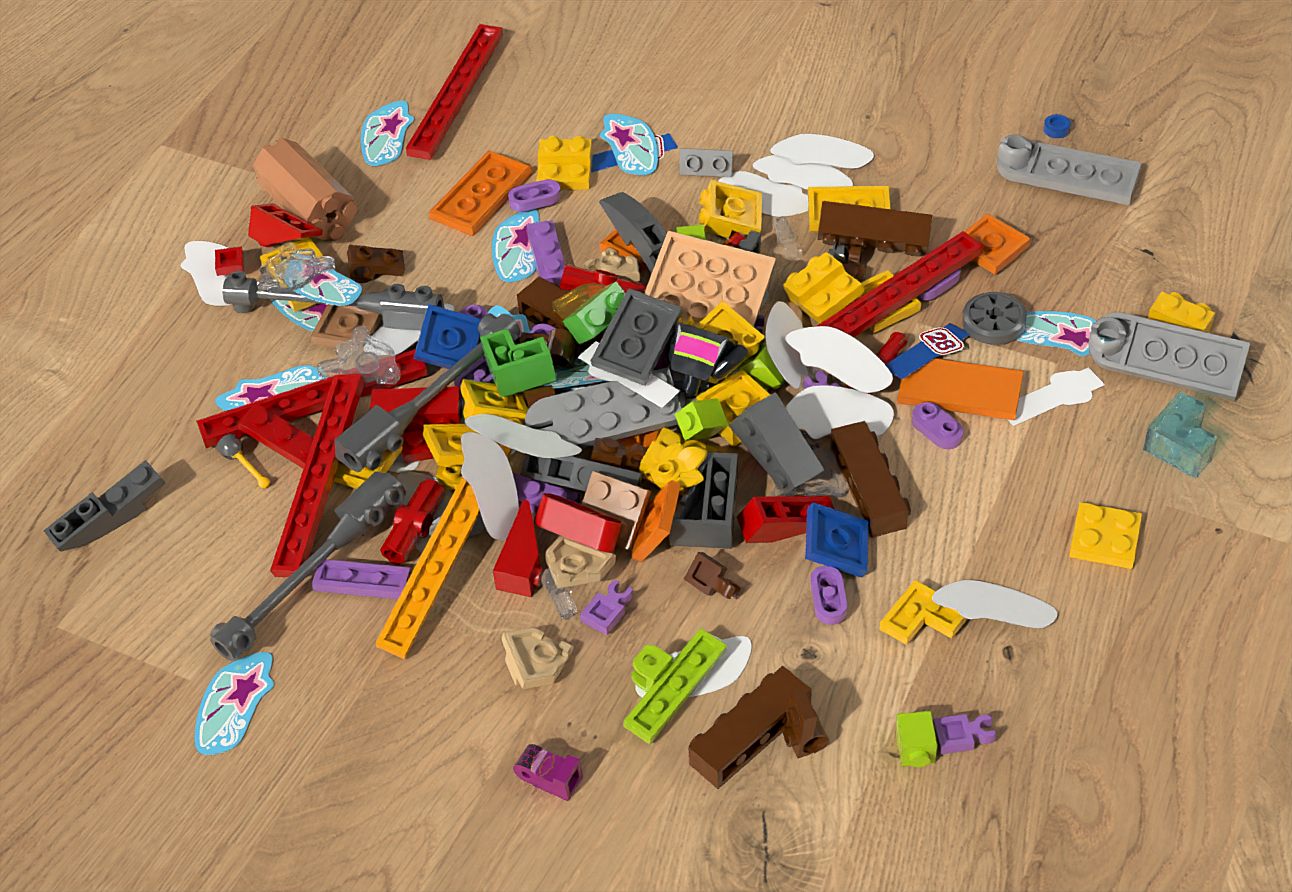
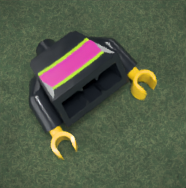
M681 315L666 345L671 370L685 374L680 391L697 396L702 380L717 384L719 380L724 379L748 355H754L758 352V339L754 343L748 344L750 340L749 334H743L741 345H737L738 341L696 328L692 316L689 317L687 322H684Z

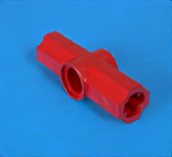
M565 264L559 288L587 295L590 299L599 290L616 281L625 293L630 288L644 294L647 285L621 279L618 275L598 269L591 271Z
M428 478L426 481H421L408 504H402L397 509L394 516L393 529L380 548L381 555L388 559L390 563L396 565L405 563L419 538H426L428 536L430 526L433 525V515L446 495L444 487L440 486L437 481Z

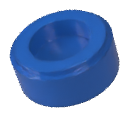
M1050 115L1045 119L1044 133L1052 138L1066 137L1070 132L1071 122L1064 115Z

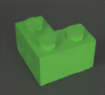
M616 281L599 290L562 322L579 344L594 338L601 331L605 334L626 293Z
M508 329L480 337L486 363L500 398L557 381L551 354L543 337L518 345L514 344Z

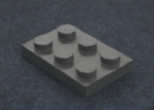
M628 288L590 360L591 365L646 386L682 315V308Z

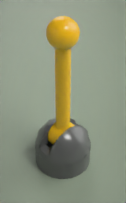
M232 433L222 437L217 444V451L229 460L237 458L258 480V485L261 488L269 487V478L263 477L242 455L243 445L241 440Z

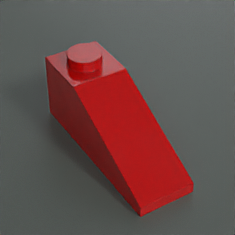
M273 203L251 206L248 236L256 240L260 246L273 247L278 243L291 242L323 234L322 229Z
M754 496L737 516L746 543H772L805 534L808 507L814 502L835 510L830 496Z
M523 499L494 566L493 576L496 590L532 597L535 587L540 586L542 583L544 568L540 567L530 502Z

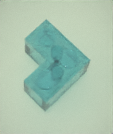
M1180 391L1148 426L1143 450L1196 479L1212 461L1218 439L1216 435L1201 428L1207 404Z

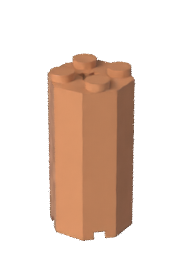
M280 138L276 140L278 144L274 146L268 144L262 147L253 164L254 171L258 176L256 177L257 182L283 209L323 230L321 236L314 238L325 241L331 238L333 240L340 239L358 210L357 205L353 201V196L297 142Z

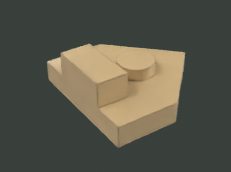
M611 248L603 251L600 258L596 260L591 258L583 264L584 269L591 271L595 269L604 270L618 275L621 279L634 282L640 281L638 259L629 255L626 258L618 255L616 250Z
M561 535L546 550L545 560L557 589L601 581L613 567L616 555L593 549Z
M534 627L504 632L502 635V642L507 652L505 662L514 684H520L522 690L553 684L572 655L574 646L564 641L559 643L544 636L545 632Z

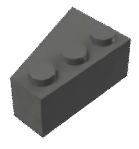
M776 392L747 408L728 425L785 495L824 471L821 463Z
M707 452V457L698 468L704 480L690 487L687 494L683 495L680 500V507L673 517L669 533L670 546L732 549L738 483V454Z

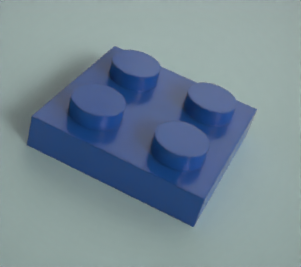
M428 304L413 359L450 369L477 346L480 335L478 325L482 319Z
M813 502L807 509L805 559L828 567H834L840 571L862 578L868 568V521Z

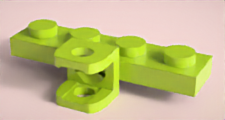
M702 628L697 631L674 660L671 655L654 645H645L633 659V668L635 670L632 672L631 678L638 687L647 693L624 719L623 727L650 745L724 655L727 645Z

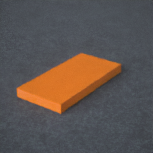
M488 150L429 211V217L431 220L474 236L509 199V192L513 188L521 186L532 174V167Z
M934 358L901 380L897 403L917 406L920 403L929 402L936 404L942 410L1015 420L1024 371Z

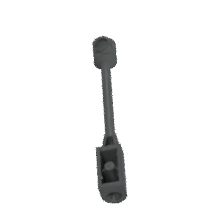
M243 271L232 272L225 279L222 290L224 302L226 304H233L234 311L237 313L252 311L259 298L326 304L304 297L293 290L260 287L257 279L246 278V274ZM393 284L382 292L360 294L353 303L345 305L356 306L360 309L382 315L385 328L421 331L428 304L445 309L442 294L432 293V289L429 286H420L415 292L405 291V287L402 284Z
M489 313L480 321L478 325L480 337L508 329L514 344H519L520 328L511 316L503 313L496 317ZM479 343L411 402H407L390 412H386L378 405H375L335 439V457L355 472H361L365 467L375 470L383 460L381 454L386 449L396 452L402 446L404 441L402 437L403 432L417 415L418 410L484 355L482 343Z
M376 471L334 510L340 521L328 536L327 541L246 618L233 616L227 623H219L212 629L210 641L218 653L227 660L234 661L243 651H248L256 639L254 627L335 550L342 548L359 536H364L373 526L379 525L383 521L384 516L394 506H398L403 502L406 490L402 483L389 473Z

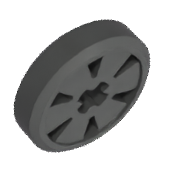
M1002 292L982 293L974 296L966 303L963 309V327L970 337L981 343L991 345L1009 343L1023 333L1026 326V309L1017 298Z

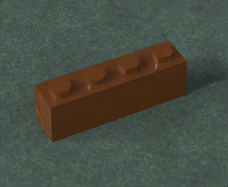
M822 201L817 240H822L824 244L831 246L835 243L850 244V247L852 245L862 247V249H865L866 246L875 247L878 251L885 253L898 250L905 251V254L909 256H921V253L926 254L928 250L933 215Z
M540 276L517 294L519 314L525 315L529 321L536 325L547 324L565 330L568 329L562 321L584 304L575 295L567 293L555 283L549 282ZM601 331L594 338L579 344L581 352L583 353L595 341L600 343L604 333Z
M861 421L831 429L830 449L862 518L868 521V531L871 538L907 529V517L911 515V508L906 497L902 498L900 494V485L896 475H891L889 471V462L886 454L881 453L878 448L879 444L876 433L874 431L870 432L866 421Z
M781 666L774 673L767 674L754 691L744 694L732 710L728 713H722L715 720L711 728L704 734L700 733L692 739L688 747L689 765L714 787L719 789L783 733V728L786 727L787 723L786 709L790 705L791 693L805 690L811 702L812 689L784 666Z

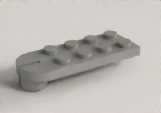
M1012 134L1000 141L996 167L1001 176L1013 182L1130 205L1140 173L1141 162L1030 141L1022 135Z
M1120 312L1106 314L1094 322L1089 336L1090 356L1098 366L1106 370L1233 401L1236 398L1250 346L1249 342ZM1099 337L1111 339L1113 341H1103Z
M669 367L652 372L654 376L675 387ZM610 381L538 400L529 408L525 418V425L536 430L555 432L562 440L582 449L594 446L595 438L618 440L662 429L663 427L678 425L674 414L682 408L677 395L661 408L618 381Z

